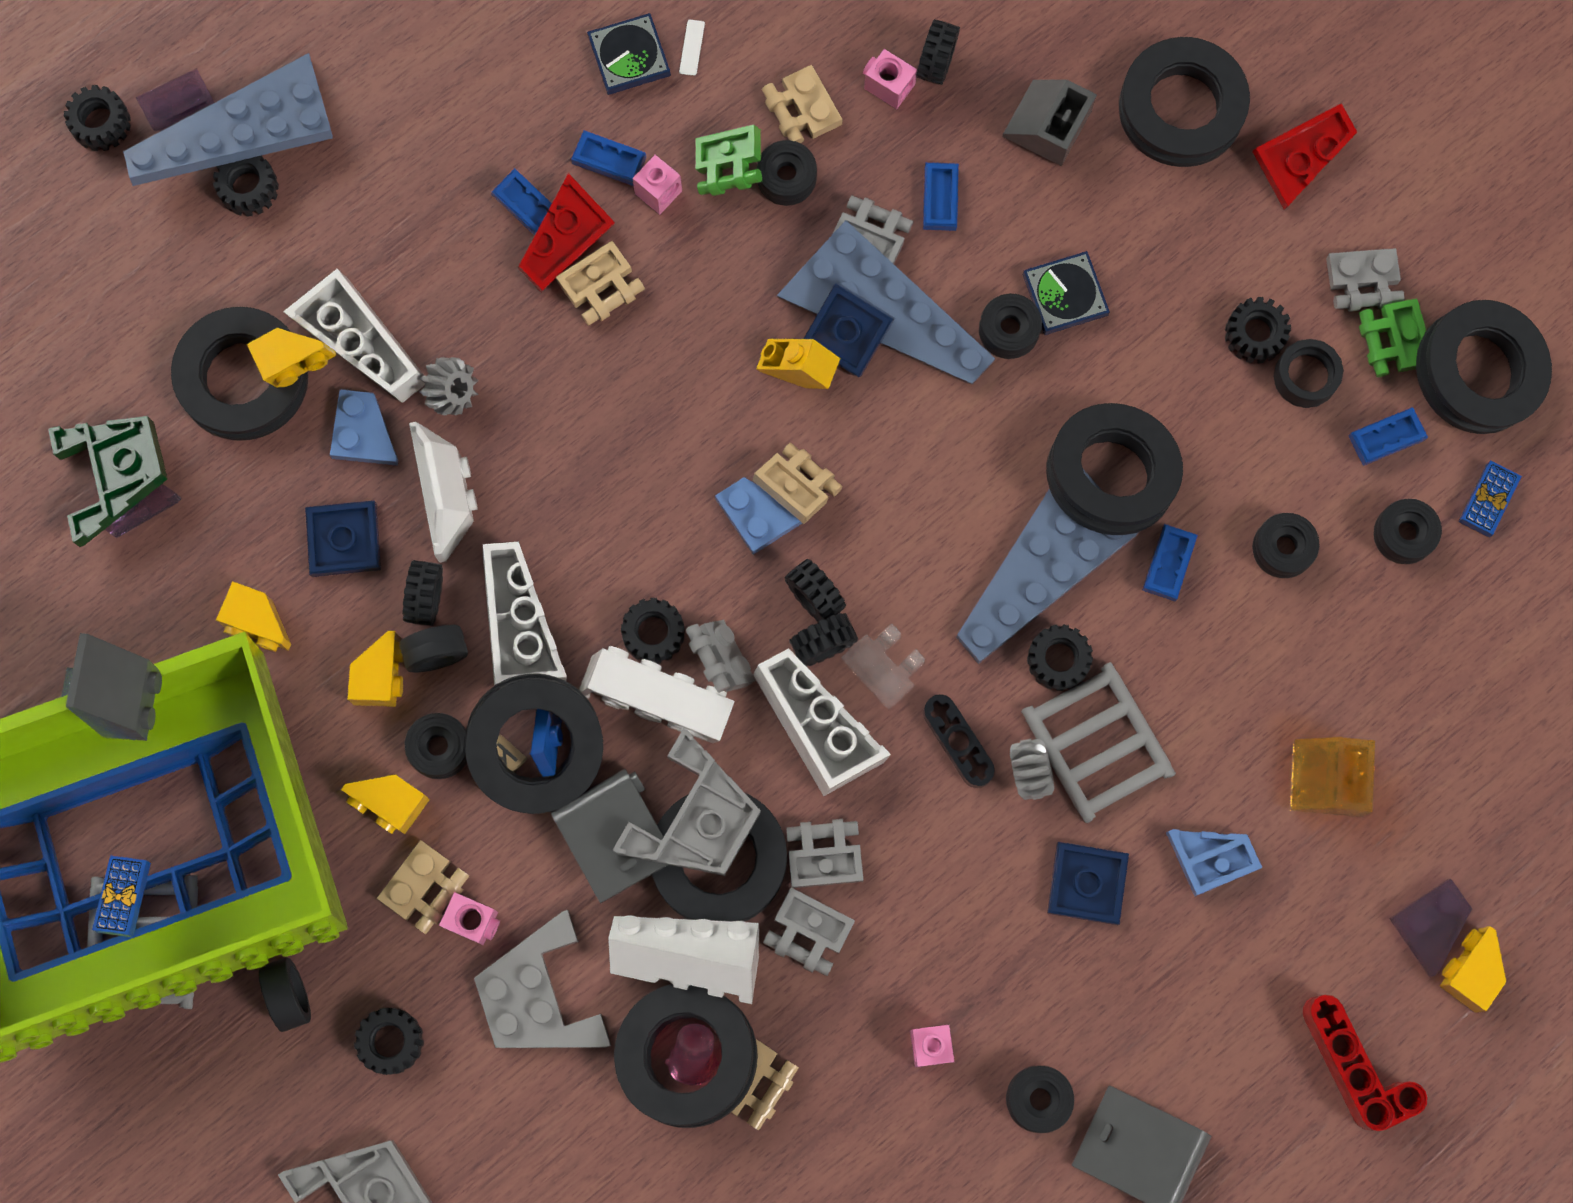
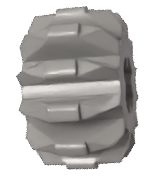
M455 357L436 358L435 364L426 365L428 375L420 377L425 383V387L419 391L423 396H427L424 405L433 408L434 412L441 415L462 414L463 408L472 407L471 396L479 395L473 390V385L479 381L472 376L473 367L464 364L463 360Z
M1030 738L1012 744L1010 758L1019 796L1024 800H1036L1052 795L1054 781L1045 743L1041 739L1031 740Z

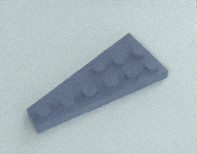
M309 53L123 151L132 185L136 186L332 139V131Z
M847 220L843 222L777 295L781 299L818 314L834 284L840 283L895 318L881 344L970 384H973L996 360Z
M1083 469L1084 474L1087 476V478L1090 480V482H1091L1095 487H1097L1098 489H1100L1099 486L1092 480V478H1091V477L1086 473V471ZM1049 489L956 638L978 664L981 663L1135 538L1139 532L1128 535H1106L1089 530L1073 521L1064 513Z

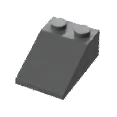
M80 633L66 707L103 738L147 741L148 732L155 724L156 714L153 708L155 694L160 692L162 686L160 670L147 658L92 635Z

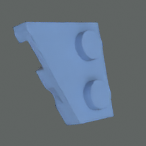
M340 390L330 450L331 458L398 465V458L375 394Z
M745 477L715 495L716 501L753 555L802 524L801 521L760 486Z
M1177 829L1166 833L1194 896L1262 868L1247 834H1218L1205 831L1189 832Z

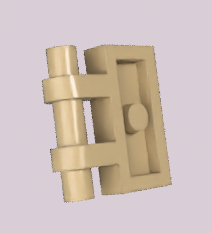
M812 65L782 78V85L786 90L784 92H778L773 83H769L762 88L769 111L775 113L780 122L779 129L783 136L788 137L791 141L802 143L804 138L800 131L806 128L812 139L842 125L843 119ZM794 104L800 116L792 117L787 106Z
M613 241L556 277L558 284L575 308L586 301L592 307L581 314L588 326L597 320L603 321L610 317L609 312L623 303L628 305L636 300L635 295L645 290L639 278L629 284L624 281L623 277L631 273L632 269ZM613 285L617 292L601 301L597 294Z
M789 443L782 453L790 460L786 461L776 453L754 473L752 481L805 524L827 503L829 496L822 490L825 489L835 497L843 486L834 479L835 475L827 468L823 470L811 460L812 455L806 450H799L792 443ZM803 470L812 478V480L810 481L809 479H807L799 471Z
M420 840L377 899L407 921L417 909L423 915L415 927L424 934H427L433 924L438 925L443 918L442 912L450 903L454 892L462 893L464 889L461 887L469 875L460 868H457L450 879L443 875V872L451 862ZM437 883L442 887V890L429 905L423 899L434 884Z
M756 1039L758 1059L755 1077L748 1093L732 1113L738 1116L744 1105L747 1104L754 1109L747 1123L760 1130L767 1118L770 1120L776 1110L773 1108L783 1092L790 1090L794 1083L791 1080L799 1067L786 1060L780 1071H776L770 1065L778 1053ZM765 1076L773 1082L760 1100L752 1095L762 1077Z

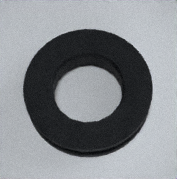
M1193 37L1169 38L1145 49L1130 66L1119 96L1120 121L1133 145L1147 157L1162 164L1176 167L1202 165L1225 153L1239 135L1250 106L1249 85L1238 62L1227 51L1216 44ZM1173 75H1187L1198 79L1212 91L1216 100L1217 113L1207 125L1197 129H1179L1169 125L1156 114L1152 106L1151 91L1160 80Z
M1475 300L1454 308L1437 319L1427 329L1417 351L1416 371L1418 382L1426 401L1444 421L1455 428L1469 433L1491 434L1503 431L1525 420L1541 406L1550 388L1552 363L1543 335L1525 314L1502 302ZM1476 335L1487 338L1500 347L1508 359L1511 371L1510 386L1503 397L1496 399L1482 397L1467 387L1459 375L1456 362L1458 346L1463 338Z
M251 307L224 308L212 312L195 322L179 341L171 364L173 390L184 410L207 432L224 439L237 441L261 438L284 426L301 406L307 391L308 371L298 376V380L290 386L276 388L269 384L268 388L257 399L245 404L229 405L218 401L211 395L207 386L209 367L213 359L222 350L235 344L250 343L276 328L291 332L275 316Z
M1104 403L1084 408L1065 422L1050 449L1046 464V474L1049 489L1056 503L1073 521L1097 533L1128 535L1147 529L1165 514L1180 489L1183 477V462L1180 449L1174 437L1155 417L1133 406ZM1104 442L1125 446L1136 453L1144 464L1147 473L1146 487L1135 495L1122 497L1101 491L1084 474L1081 463L1084 450L1093 444Z
M523 674L498 683L478 701L470 715L466 728V759L474 781L482 792L495 803L520 813H547L558 810L575 801L591 785L602 761L603 735L594 708L585 695L576 687L555 676ZM537 708L550 711L564 721L570 731L571 746L568 757L559 769L555 770V775L529 778L517 775L505 766L498 755L497 740L500 729L510 717L520 711Z
M747 793L745 794L761 810V813L748 834L753 842L756 858L754 870L744 884L734 891L716 894L705 892L693 885L685 875L683 867L667 865L652 874L654 882L667 904L688 920L748 921L762 912L771 903L781 887L787 862L786 842L783 832L771 811L758 799ZM688 795L674 803L657 824L663 837Z
M673 984L650 992L639 1000L624 1018L617 1034L614 1050L617 1078L630 1102L646 1116L663 1124L678 1128L706 1126L730 1114L748 1093L755 1077L758 1059L757 1043L753 1029L739 1007L724 995L722 998L708 995V989L689 985L687 990L675 988ZM695 1018L707 1022L716 1031L721 1043L722 1060L717 1074L706 1086L694 1092L676 1093L666 1089L657 1080L651 1067V1050L656 1037L667 1025L679 1019Z

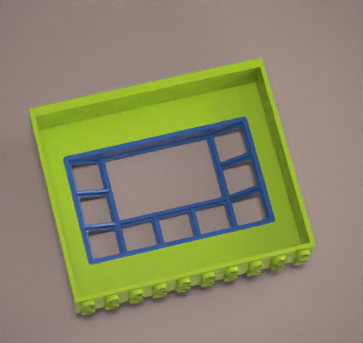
M245 631L154 664L160 670L162 686L160 692L155 694L153 704L156 714L155 724L148 732L147 741L103 738L66 707L68 695L0 719V828L34 822L43 858L38 861L0 868V880L47 872L56 908L51 911L9 919L6 915L0 892V1063L17 1057L16 1052L28 1047L32 1050L47 1047L53 1043V1038L58 1036L82 1034L89 1030V1025L101 1020L103 1023H109L122 1019L128 1010L137 1007L141 1010L155 1007L161 1003V998L166 996L190 994L197 990L196 985L209 980L211 983L225 981L233 976L232 972L245 967L247 970L260 968L268 964V959L282 954V956L286 957L298 954L304 950V945L309 943L333 941L340 936L339 932L348 929L264 653ZM242 739L252 775L223 794H220L210 760L213 756ZM199 764L222 848L147 877L145 890L172 881L180 910L179 914L139 929L135 928L133 937L117 936L81 949L73 918L76 915L98 908L101 893L69 904L47 823L48 817L188 766ZM256 788L265 815L266 825L239 842L234 843L225 813V806ZM271 837L280 865L281 875L275 879L247 888L239 856ZM227 861L236 893L192 909L184 877ZM60 921L69 954L30 969H20L11 932Z

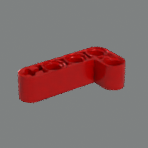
M1332 995L1311 997L1306 1001L1303 1006L1304 1020L1354 1121L1359 1127L1364 1130L1383 1131L1418 1115L1425 1109L1428 1097L1424 1088L1418 1083L1410 1081L1396 1082L1383 1088L1343 1005L1337 998ZM1321 1006H1327L1329 1012L1325 1014V1018L1317 1016ZM1330 1025H1338L1339 1027L1326 1033L1324 1031L1325 1028H1331ZM1338 1035L1344 1038L1347 1044V1050L1342 1056L1336 1054L1332 1046L1334 1038ZM1355 1069L1361 1072L1364 1079L1362 1087L1358 1090L1354 1089L1349 1081L1350 1074ZM1404 1088L1408 1089L1413 1097V1102L1407 1109L1401 1105L1399 1100V1094ZM1371 1104L1377 1105L1381 1113L1379 1121L1375 1124L1370 1123L1366 1115L1367 1109Z

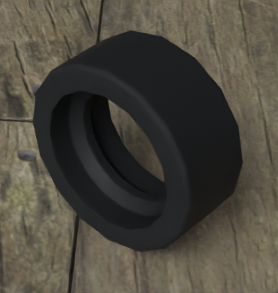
M1305 339L1299 340L1287 347L1275 365L1273 377L1276 389L1283 399L1294 406L1310 408L1320 406L1331 398L1342 383L1344 369L1342 360L1333 347L1323 341ZM1307 355L1315 357L1323 363L1328 372V380L1322 389L1316 392H1309L1300 389L1293 383L1288 371L1291 362L1295 358Z
M285 957L260 967L258 973L261 992L270 1017L278 1030L285 1032L309 1023L311 1020V1010L308 996L293 961Z

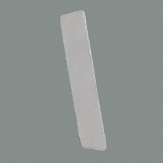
M688 20L679 70L680 74L694 76L697 74L705 26L704 21Z

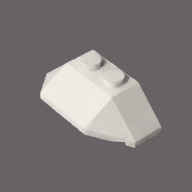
M411 422L409 426L434 555L439 563L446 562L473 524L472 511L478 509L474 490L467 489L465 479L471 477L470 466L467 457L461 458L456 446L421 424Z

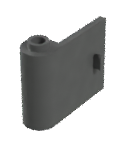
M623 769L586 790L575 801L558 810L551 811L555 823L600 903L605 902L668 865L622 856L612 851L628 822L660 840L664 838L640 795L645 788L635 771L628 774L627 770Z
M1109 1085L1071 1166L1139 1199L1143 1203H1182L1212 1136Z

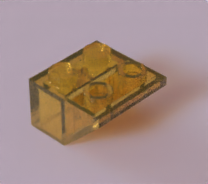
M1343 737L1295 739L1293 743L1290 810L1363 817L1373 812L1375 740Z

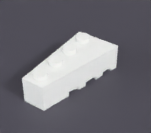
M338 269L283 311L403 403L425 385L420 377L424 376L350 280Z
M519 542L483 544L494 686L508 678L523 674H546L566 681L567 675L561 664L557 647L547 625L543 608L537 597Z
M609 646L608 650L602 648L592 655L579 691L586 698L589 699L592 692L603 696L602 701L607 706L618 710L619 708L628 710L629 706L636 708L634 713L643 719L661 723L663 719L668 721L667 726L671 729L682 732L684 728L694 737L710 743L720 741L735 702L726 698L727 692L722 691L718 693L713 686H707L706 689L693 685L695 680L681 673L675 672L674 676L661 672L662 666L652 661L642 659L641 663L628 659L629 653L617 647Z
M789 648L757 666L753 676L823 796L883 764L891 755L883 745L880 746L869 735V731L860 722H857L843 708L844 705L820 684L821 681Z
M631 915L614 916L609 935L610 973L652 983L659 979L669 980L673 987L687 990L689 985L708 989V995L721 998L725 992L738 995L739 1002L752 1004L759 961V923L709 921L707 919L687 920L669 917L646 918Z

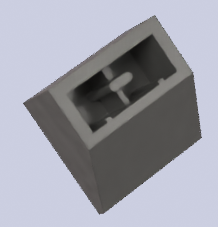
M1033 80L1002 137L1062 166L1092 112L1097 94L1069 80Z

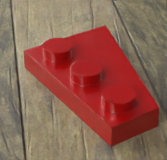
M1341 103L1256 147L1252 151L1283 209H1286L1303 189L1311 183L1317 174L1353 138L1357 130Z
M569 173L518 266V269L541 293L556 280L558 275L570 267L615 224L610 216Z

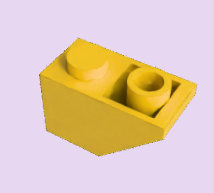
M276 328L247 344L263 380L276 388L294 384L298 380V376L307 371H316L328 364V360L337 356L335 350L322 341L280 328Z
M768 339L762 349L756 369L761 373L803 388L829 389L840 358L814 339Z
M232 581L216 618V621L225 627L224 633L233 636L245 631L249 637L258 639L256 645L264 649L276 652L277 648L280 647L289 651L291 642L273 600L261 591Z
M387 631L350 664L347 699L353 705L396 707L397 697H402L403 677L398 676L399 662H404L400 649L401 637L396 631Z
M397 775L347 783L341 789L350 796L346 801L349 805L362 814L365 813L367 808L378 815L375 823L391 834L396 829L406 834L430 800L426 795Z
M1491 926L1479 928L1478 930L1473 929L1469 932L1462 942V946L1465 948L1458 959H1451L1442 971V975L1445 978L1439 985L1475 1013L1486 1012L1506 983L1497 932Z

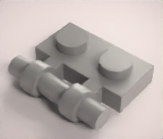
M851 195L847 208L856 211L857 214L854 217L843 212L834 232L847 220L894 264L905 239L894 234V232L898 229L909 233L913 221L903 217L900 211L895 209L888 211L874 205L875 201L865 197L862 200ZM870 217L884 223L885 226L882 229L866 221Z
M1396 248L1329 253L1327 256L1330 289H1344L1345 295L1334 296L1333 303L1335 309L1347 308L1348 311H1360L1361 307L1377 306L1378 309H1382L1386 304L1404 301V292L1402 290L1391 291L1388 288V285H1397L1401 281ZM1374 287L1375 293L1361 294L1358 288Z
M724 620L704 623L700 627L698 624H694L686 629L691 640L689 646L694 654L698 653L706 669L703 673L708 682H713L718 693L724 690L728 692L745 688L756 681L750 671L749 662L743 657L734 640L735 637L732 630L726 625Z
M833 819L832 823L811 825V822H800V826L786 827L787 842L802 840L803 849L788 852L792 888L864 881L860 845L846 846L845 836L859 835L857 821L843 822V819ZM834 838V847L813 848V839Z
M790 888L774 920L787 928L783 936L769 930L763 943L775 949V954L783 958L787 955L804 964V969L812 973L816 970L828 976L834 963L821 956L825 948L839 954L855 920ZM796 933L816 942L812 951L792 942Z

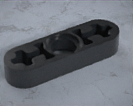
M941 694L932 696L926 702L923 710L925 721L964 782L973 788L986 786L994 776L995 768L993 762L953 700ZM935 703L940 707L945 705L948 707L945 716L950 724L954 719L959 723L949 727L944 734L939 730L945 727L942 718L939 716L933 718L931 716L934 710L933 704ZM962 732L968 737L969 745L965 750L956 751L951 748L949 736L952 733ZM973 749H976L978 753L972 757L976 765L981 766L984 764L987 768L983 773L985 778L983 780L978 776L972 778L969 775L972 765L968 759L963 764L959 761V758L966 757Z

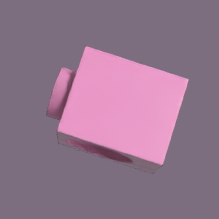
M883 49L878 58L872 57L864 68V89L895 109H898L915 86L917 69ZM889 74L894 76L895 79L892 81L883 80L881 76Z
M656 155L633 177L635 195L659 215L682 192L681 176Z
M454 892L439 926L484 945L486 939H493L500 920L496 919L498 914L496 910ZM470 911H478L481 915V923L474 930H467L463 924L465 915Z
M949 1025L910 1030L915 1067L954 1062Z

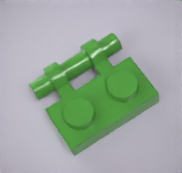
M749 125L696 138V170L701 174L707 173V180L697 184L700 195L711 194L716 196L724 194L726 190L738 188V190L748 189L752 184L762 181V173L759 169L749 171V163L761 161V129L755 125ZM733 167L732 175L723 176V169Z
M1417 298L1384 305L1381 309L1383 319L1375 320L1372 309L1359 312L1361 320L1359 330L1361 337L1366 338L1369 349L1367 359L1369 365L1374 367L1376 377L1390 374L1387 362L1392 360L1396 362L1398 373L1416 369L1417 351L1426 332ZM1387 332L1391 347L1383 349L1379 333Z

